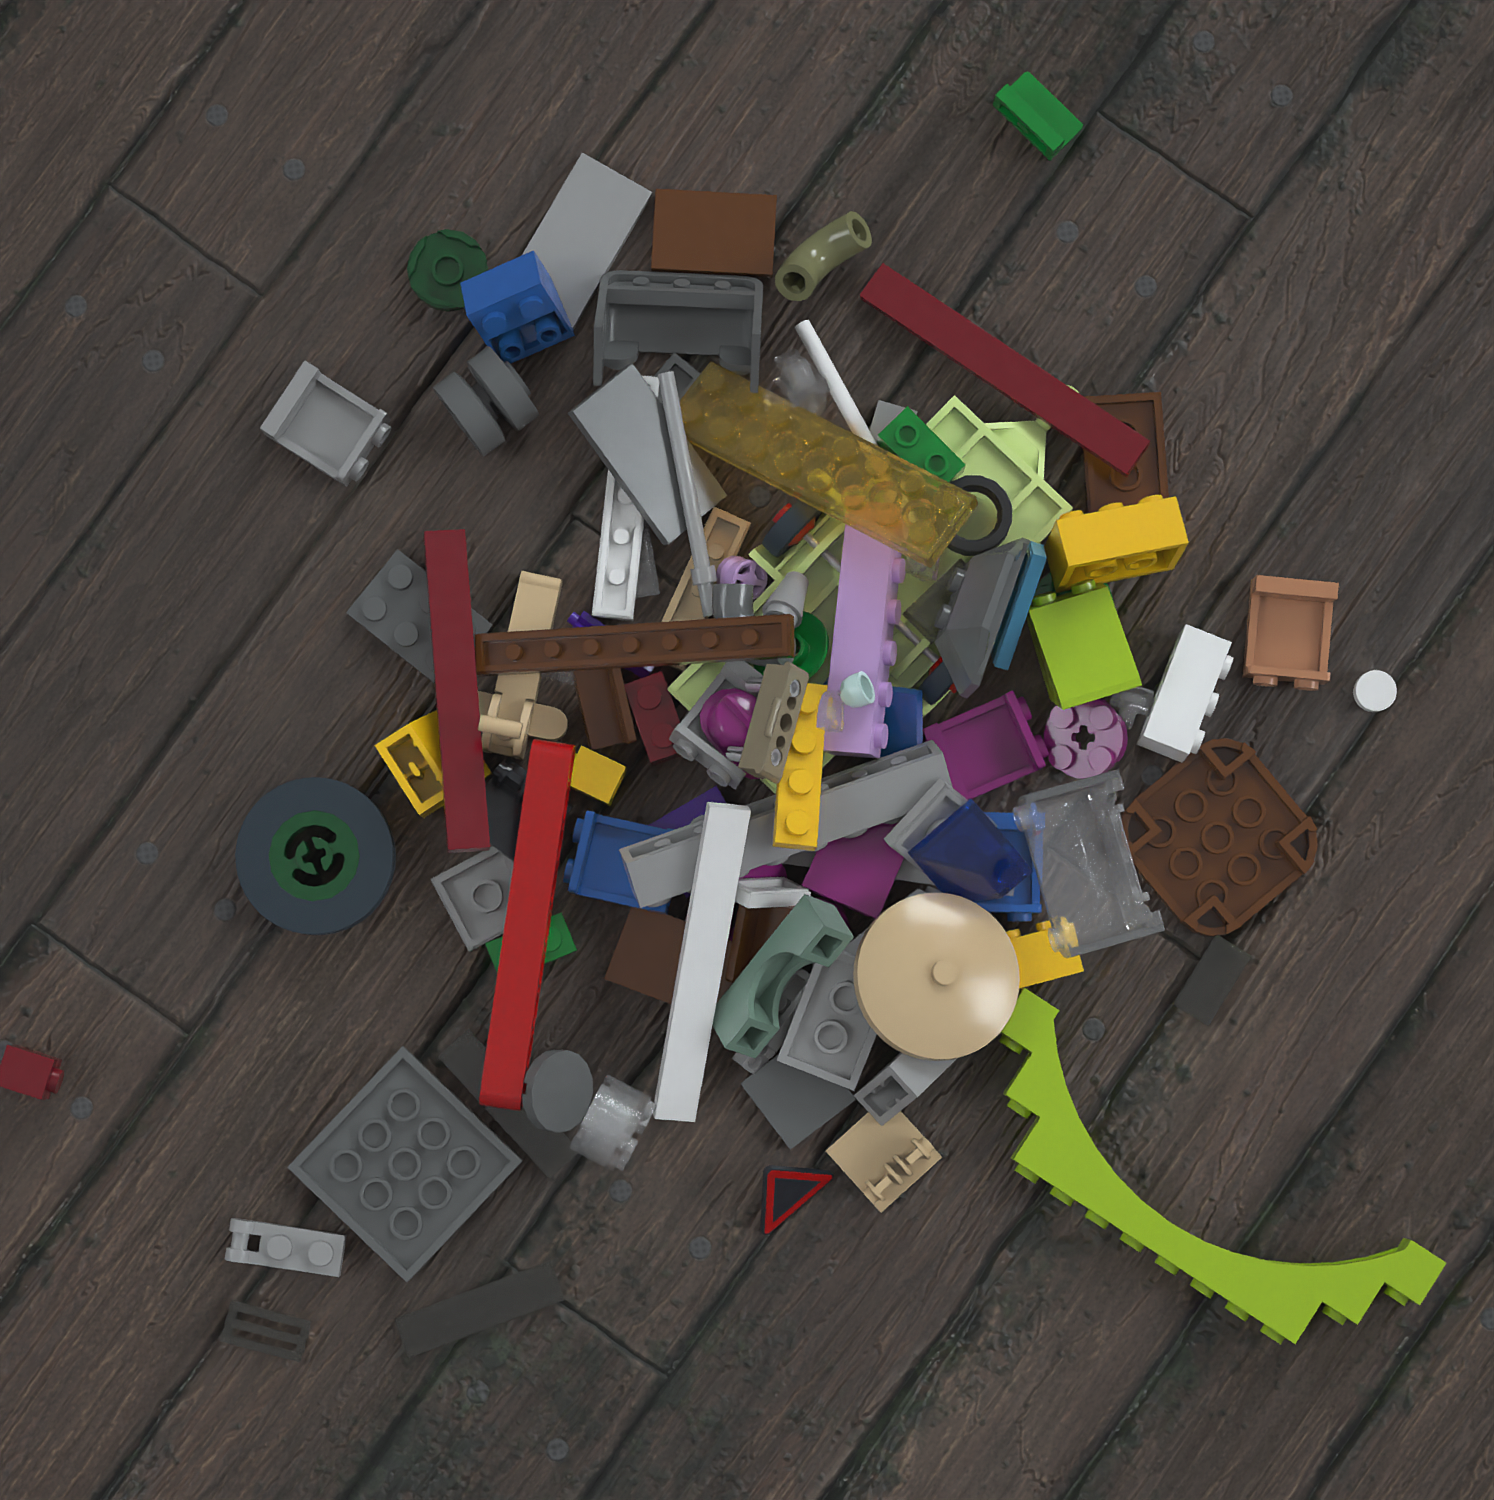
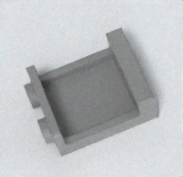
M304 360L260 429L267 437L347 487L351 480L357 482L369 465L366 457L374 445L379 448L387 439L391 431V427L388 425L391 419L388 413L368 404L321 374L318 368Z
M745 661L725 663L720 673L681 723L676 726L669 738L674 743L673 748L679 755L689 761L697 760L708 769L706 772L712 780L724 787L729 785L733 789L737 788L746 773L719 753L707 740L701 729L700 713L705 701L712 694L722 689H740L757 698L759 692L747 691L745 683H750L746 681L749 677L763 678V675Z

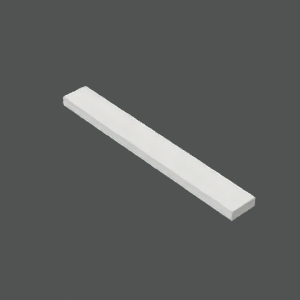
M707 802L652 1111L655 1119L695 1122L751 814L748 806Z

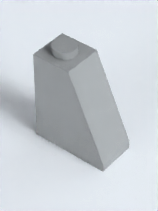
M900 1052L866 1083L854 1097L883 1126L923 1093L956 1059L929 1061L914 1058Z

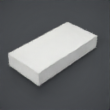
M785 877L743 878L738 880L735 902L746 908L795 906L804 894L810 896L811 891Z

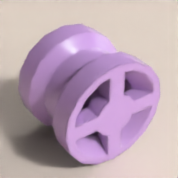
M730 556L719 564L716 571L717 584L753 585V599L759 597L767 585L766 571L753 559Z

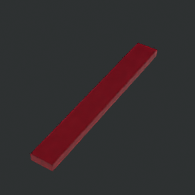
M882 263L859 296L862 301L1125 477L1129 475L1150 446V440L886 264Z
M465 529L424 531L423 539L447 853L489 851L490 837L481 731H478L480 712Z

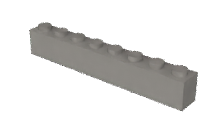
M930 740L822 778L818 839L815 851L826 847L828 842L842 837H858L864 834L867 828L881 823L894 824L900 822L939 778L952 787L943 752L935 742ZM776 794L744 805L750 808L751 814L739 878L747 875L751 869L765 864L769 866L781 864L793 854L802 851L814 852L772 847ZM704 820L619 849L633 894L640 908L662 906L669 902L671 897L685 892L691 893Z

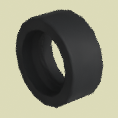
M965 475L951 481L940 492L933 510L934 528L939 540L951 551L963 556H976L997 548L1005 540L1012 523V504L1006 491L996 481L981 475ZM966 492H979L986 495L994 503L997 510V522L994 529L986 537L978 540H968L960 537L952 530L949 523L948 511L951 503L959 495Z

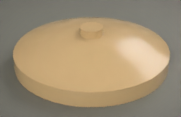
M918 894L903 899L887 908L870 924L864 933L854 961L855 994L863 1016L870 1027L892 1048L922 1060L946 1061L957 1059L986 1046L1003 1030L1014 1011L1018 998L1020 983L1019 966L1009 936L988 911L971 900L953 894Z

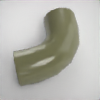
M850 211L824 226L791 252L777 271L775 285L778 291L789 300H805L830 271L852 256L869 248L872 238L869 227L864 219L856 212Z

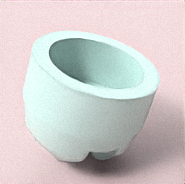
M863 671L852 674L842 681L840 697L846 705L858 708L875 701L873 685L867 674Z

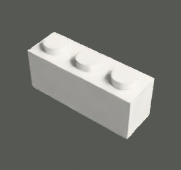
M1185 624L1175 642L1137 745L1181 763L1190 752L1197 754L1205 735V731L1199 729L1204 715L1211 717L1219 698V694L1213 692L1218 678L1225 680L1233 662V657L1227 655L1232 642Z

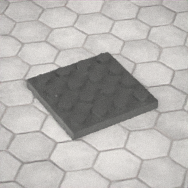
M402 1046L287 1168L401 1278L409 1282L523 1160L406 1047Z

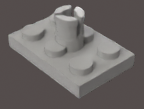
M842 951L829 968L814 963L778 1054L777 1061L855 1091L877 1034L863 1016L856 998L853 977L855 955Z

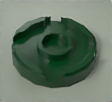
M450 229L437 231V233H433L428 237L425 236L419 240L410 253L407 266L411 288L420 301L433 309L447 312L465 308L460 283L489 270L486 255L477 241L464 232Z

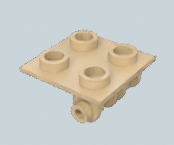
M901 1111L883 1126L868 1112L826 1150L881 1213L942 1158L933 1145Z

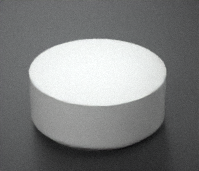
M1379 670L1369 671L1360 676L1353 689L1356 703L1368 712H1380L1388 708L1394 702L1397 694L1396 684L1392 677Z

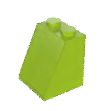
M1094 579L1072 584L1070 586L1072 592L1056 596L1055 591L1034 596L1032 599L1033 604L1030 605L1026 617L1049 698L1062 710L1142 686L1108 586L1103 583L1095 584Z

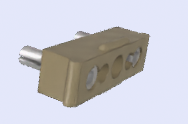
M787 661L784 665L766 664L763 678H747L746 681L750 682L745 683L747 691L759 693L744 747L730 746L727 749L730 752L726 753L727 759L739 762L738 768L756 778H765L775 784L780 782L809 679V674Z

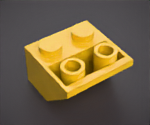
M436 710L410 722L374 745L422 818H425L444 805ZM483 760L486 779L492 775V772Z

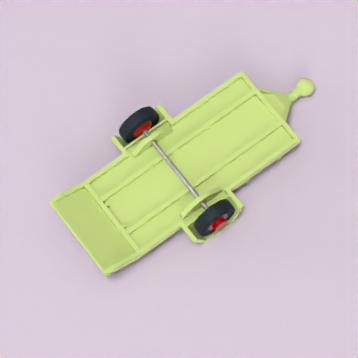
M1069 386L1070 388L1078 392L1074 387ZM954 395L926 424L966 464L964 472L958 478L965 475H981L996 481L1006 491L1012 504V523L1005 540L999 546L1022 537L1041 544L1051 533L1055 521L1061 515L1073 510V507L1044 481L1046 432L1051 426L1039 418L1035 421L983 423ZM892 459L888 465L900 487L905 486L913 500L910 505L925 532L914 539L909 538L907 542H903L901 558L905 559L906 574L904 582L898 584L897 600L901 601V618L898 625L894 624L892 640L896 641L897 658L894 666L889 668L888 682H891L892 686L922 690L924 717L950 691L953 694L957 692L935 645L939 628L934 627V622L943 603L948 605L952 592L947 590V586L955 568L962 569L973 556H963L953 552L939 540L934 528L933 515L938 498L933 501ZM876 476L851 502L886 504L883 499L886 494ZM823 478L812 491L803 495L793 505L790 503L786 504L772 520L775 524L764 537L762 544L748 554L774 579V582L753 602L755 616H763V605L788 572H799L808 579L809 585L803 611L815 615L825 625L829 637V648L826 658L819 670L808 679V683L821 685L829 677L848 504ZM966 492L959 495L951 503L948 511L949 523L952 530L960 537L968 540H978L986 537L994 529L997 522V510L994 503L986 495L979 492ZM726 662L691 664L667 690L690 711L720 673ZM823 751L822 768L835 755ZM765 778L760 779L776 794L777 784Z

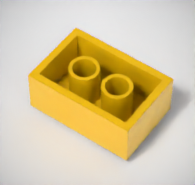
M1152 495L1141 499L1138 502L1139 504L1123 506L1122 503H1111L1101 507L1099 512L1084 514L1083 511L1076 510L1061 515L1055 521L1044 546L1056 593L1071 590L1070 586L1072 584L1088 579H1094L1095 584L1107 583L1173 570L1189 543L1176 496L1163 499L1162 495Z

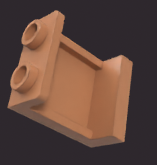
M1256 575L1251 580L1242 677L1253 678V685L1276 687L1278 686V681L1294 682V689L1317 691L1319 685L1328 683L1331 674L1327 670L1333 602L1338 599L1339 583Z

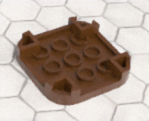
M1228 738L1212 739L1202 744L1197 754L1190 753L1182 763L1178 762L1131 801L1122 812L1117 828L1119 845L1128 861L1181 924L1191 932L1207 937L1225 935L1240 928L1242 924L1309 870L1315 862L1314 858L1318 848L1317 828L1311 817H1307L1255 755L1256 751L1245 742L1242 743Z

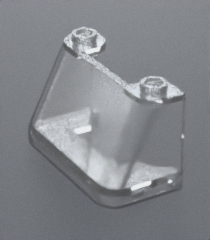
M1119 769L1023 795L1018 799V806L1013 808L1016 826L1019 831H1024L1051 923L1052 928L1048 929L1050 945L1055 953L1060 952L1064 958H1071L1165 931L1160 911L1150 912L1148 906L1143 903V901L1150 900L1148 892L1142 893L1119 814L1124 812L1123 804L1115 805L1117 800L1116 792L1124 789Z

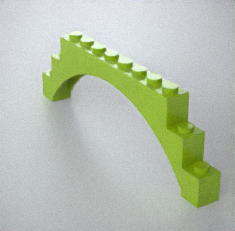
M1021 988L1014 1011L1000 1032L1002 1037L999 1042L1019 1055L1023 1049L1029 1053L1003 1092V1095L1010 1098L1007 1107L1028 1119L1030 1114L1033 1113L1037 1117L1011 1156V1159L1018 1163L1014 1171L1036 1184L1039 1178L1054 1187L1050 1194L1071 1207L1074 1200L1088 1209L1085 1214L1086 1218L1105 1230L1109 1223L1123 1232L1119 1238L1121 1241L1138 1252H1141L1144 1246L1158 1255L1154 1262L1176 1276L1180 1269L1193 1277L1189 1285L1211 1299L1214 1292L1228 1300L1224 1307L1245 1322L1251 1315L1263 1323L1260 1332L1280 1345L1285 1338L1296 1344L1321 1303L1325 1304L1321 1312L1339 1324L1343 1325L1348 1319L1358 1325L1383 1284L1387 1286L1383 1293L1401 1305L1405 1306L1408 1300L1421 1305L1445 1267L1446 1262L1410 1239L1403 1238L1396 1248L1366 1257L1337 1262L1292 1263L1272 1261L1234 1253L1207 1243L1175 1226L1152 1209L1116 1175L1094 1145L1078 1116L1065 1083L1057 1051L1054 1018L1060 1010L1026 988Z

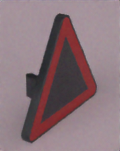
M775 1165L765 1167L763 1170L760 1230L765 1235L775 1230L832 1181L834 1175L831 1171Z

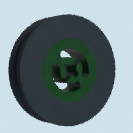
M311 777L296 779L274 788L252 807L238 834L235 859L240 885L250 903L262 916L273 924L292 932L307 935H328L357 925L371 915L380 905L393 880L396 848L394 837L386 818L375 803L366 795L352 786L337 780ZM323 827L330 829L336 834V840L333 843H329L321 838L312 837L315 847L318 850L326 851V856L321 858L323 869L326 872H330L335 866L337 856L343 854L345 857L343 868L337 877L326 885L307 886L297 880L296 873L299 870L320 876L316 864L307 863L306 858L312 855L308 842L302 841L297 847L295 857L292 859L288 857L289 847L295 837L304 830Z

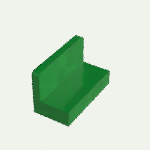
M1025 72L1011 86L1006 84L995 95L993 106L1049 161L1083 128V124L1030 72Z

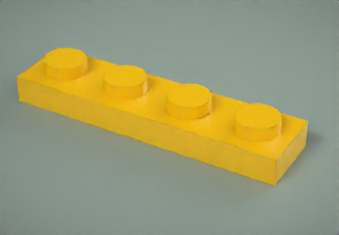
M807 683L780 782L777 783L772 847L815 851L817 848L828 685Z

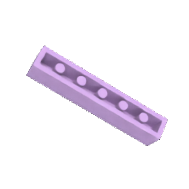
M848 502L827 688L823 751L831 755L880 759L881 749H885L887 745L888 726L884 724L885 707H890L893 696L892 683L888 682L889 668L894 666L897 658L896 641L892 640L894 624L898 625L901 618V601L897 600L898 584L904 582L906 574L905 559L901 558L903 542H907L910 535V520L906 517V512L897 505ZM863 671L867 674L873 685L875 701L863 707L852 708L842 702L840 686L842 681L848 676Z

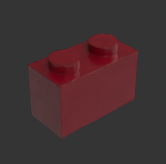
M662 671L624 684L626 695L651 765L655 766L680 757L681 755L673 748L674 743L669 740L680 720L670 692L667 690L668 687Z

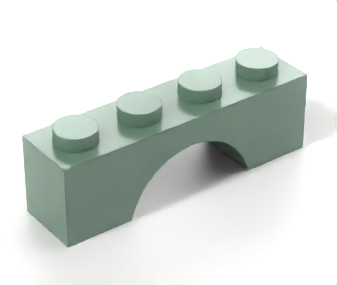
M804 894L717 1002L712 1026L726 1049L756 1058L780 1029L778 1019L779 1003L783 990L790 978L800 968L808 964L818 963L829 968L854 938L835 905Z

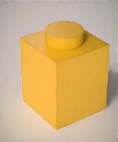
M581 745L578 753H575L570 788L610 807L627 772V768Z

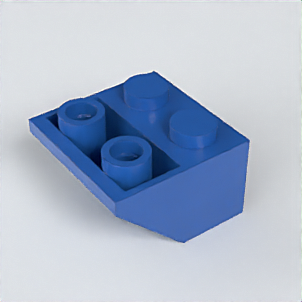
M534 250L460 283L467 317L485 344L493 349L503 363L508 361L511 364L575 336L551 276Z

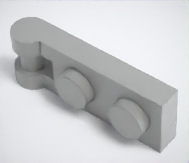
M231 1218L229 1231L233 1232L231 1247H226L224 1260L335 1277L341 1276L347 1235ZM249 1234L261 1236L259 1251L247 1249Z

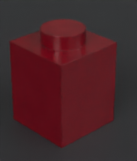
M7 1045L0 1064V1087L40 1100L50 1099L51 1093L57 1094L63 1081L64 1070L60 1069L62 1059L18 1045Z

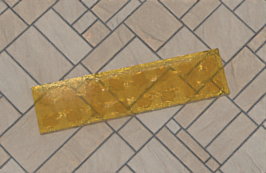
M711 361L679 401L686 438L691 444L929 568H932L978 506L975 495L758 386V393H750L749 380Z

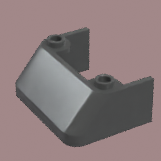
M627 270L605 273L600 279L594 323L593 385L602 386L604 366L614 370H621L625 366L637 361L638 352H675L677 354L719 355V364L727 369L729 373L734 375L751 373L750 393H758L763 283L754 277L737 275Z

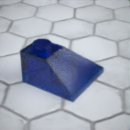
M972 798L907 852L941 893L961 896L972 902L1001 899L1033 872L1021 855Z

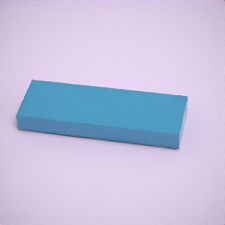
M1032 541L1029 543L991 651L994 667L1005 670L1009 669L1047 559L1043 544Z

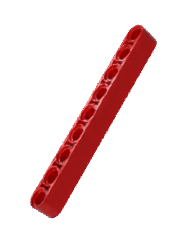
M533 739L531 745L480 1089L479 1104L483 1106L521 1111L523 1107L522 1094H525L527 1083H524V1079L531 1059L575 759V745Z

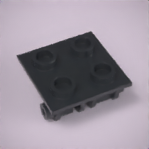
M508 757L505 762L502 761L493 772V777L485 787L490 844L514 862L527 771ZM568 803L566 816L574 807L570 803Z

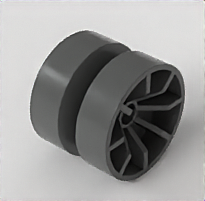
M487 346L467 361L468 369L476 381V384L472 387L456 372H452L432 387L452 418L483 457L505 442L504 434L496 422L498 414L517 431H520L540 416L528 397L531 392L511 364L508 361L503 363L490 346Z

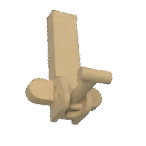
M521 571L508 632L553 629L563 584L562 579ZM543 673L501 675L497 678L495 694L478 691L480 712L478 731L483 732V752L496 753L524 760L528 737L556 741L566 734L568 730L566 715L560 709L536 703Z

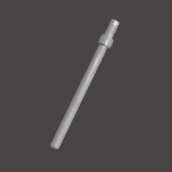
M674 371L658 374V380L694 569H690L693 586L698 585L703 617L712 616V585L717 581L715 565L710 566Z

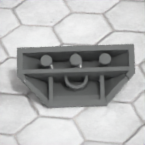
M1022 537L973 556L962 569L956 567L949 580L947 590L952 592L948 605L943 603L935 619L934 627L939 628L935 645L959 695L968 698L980 686L1030 540Z

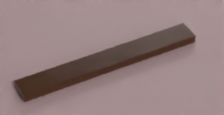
M791 614L475 634L476 674L480 677L795 658L794 616Z

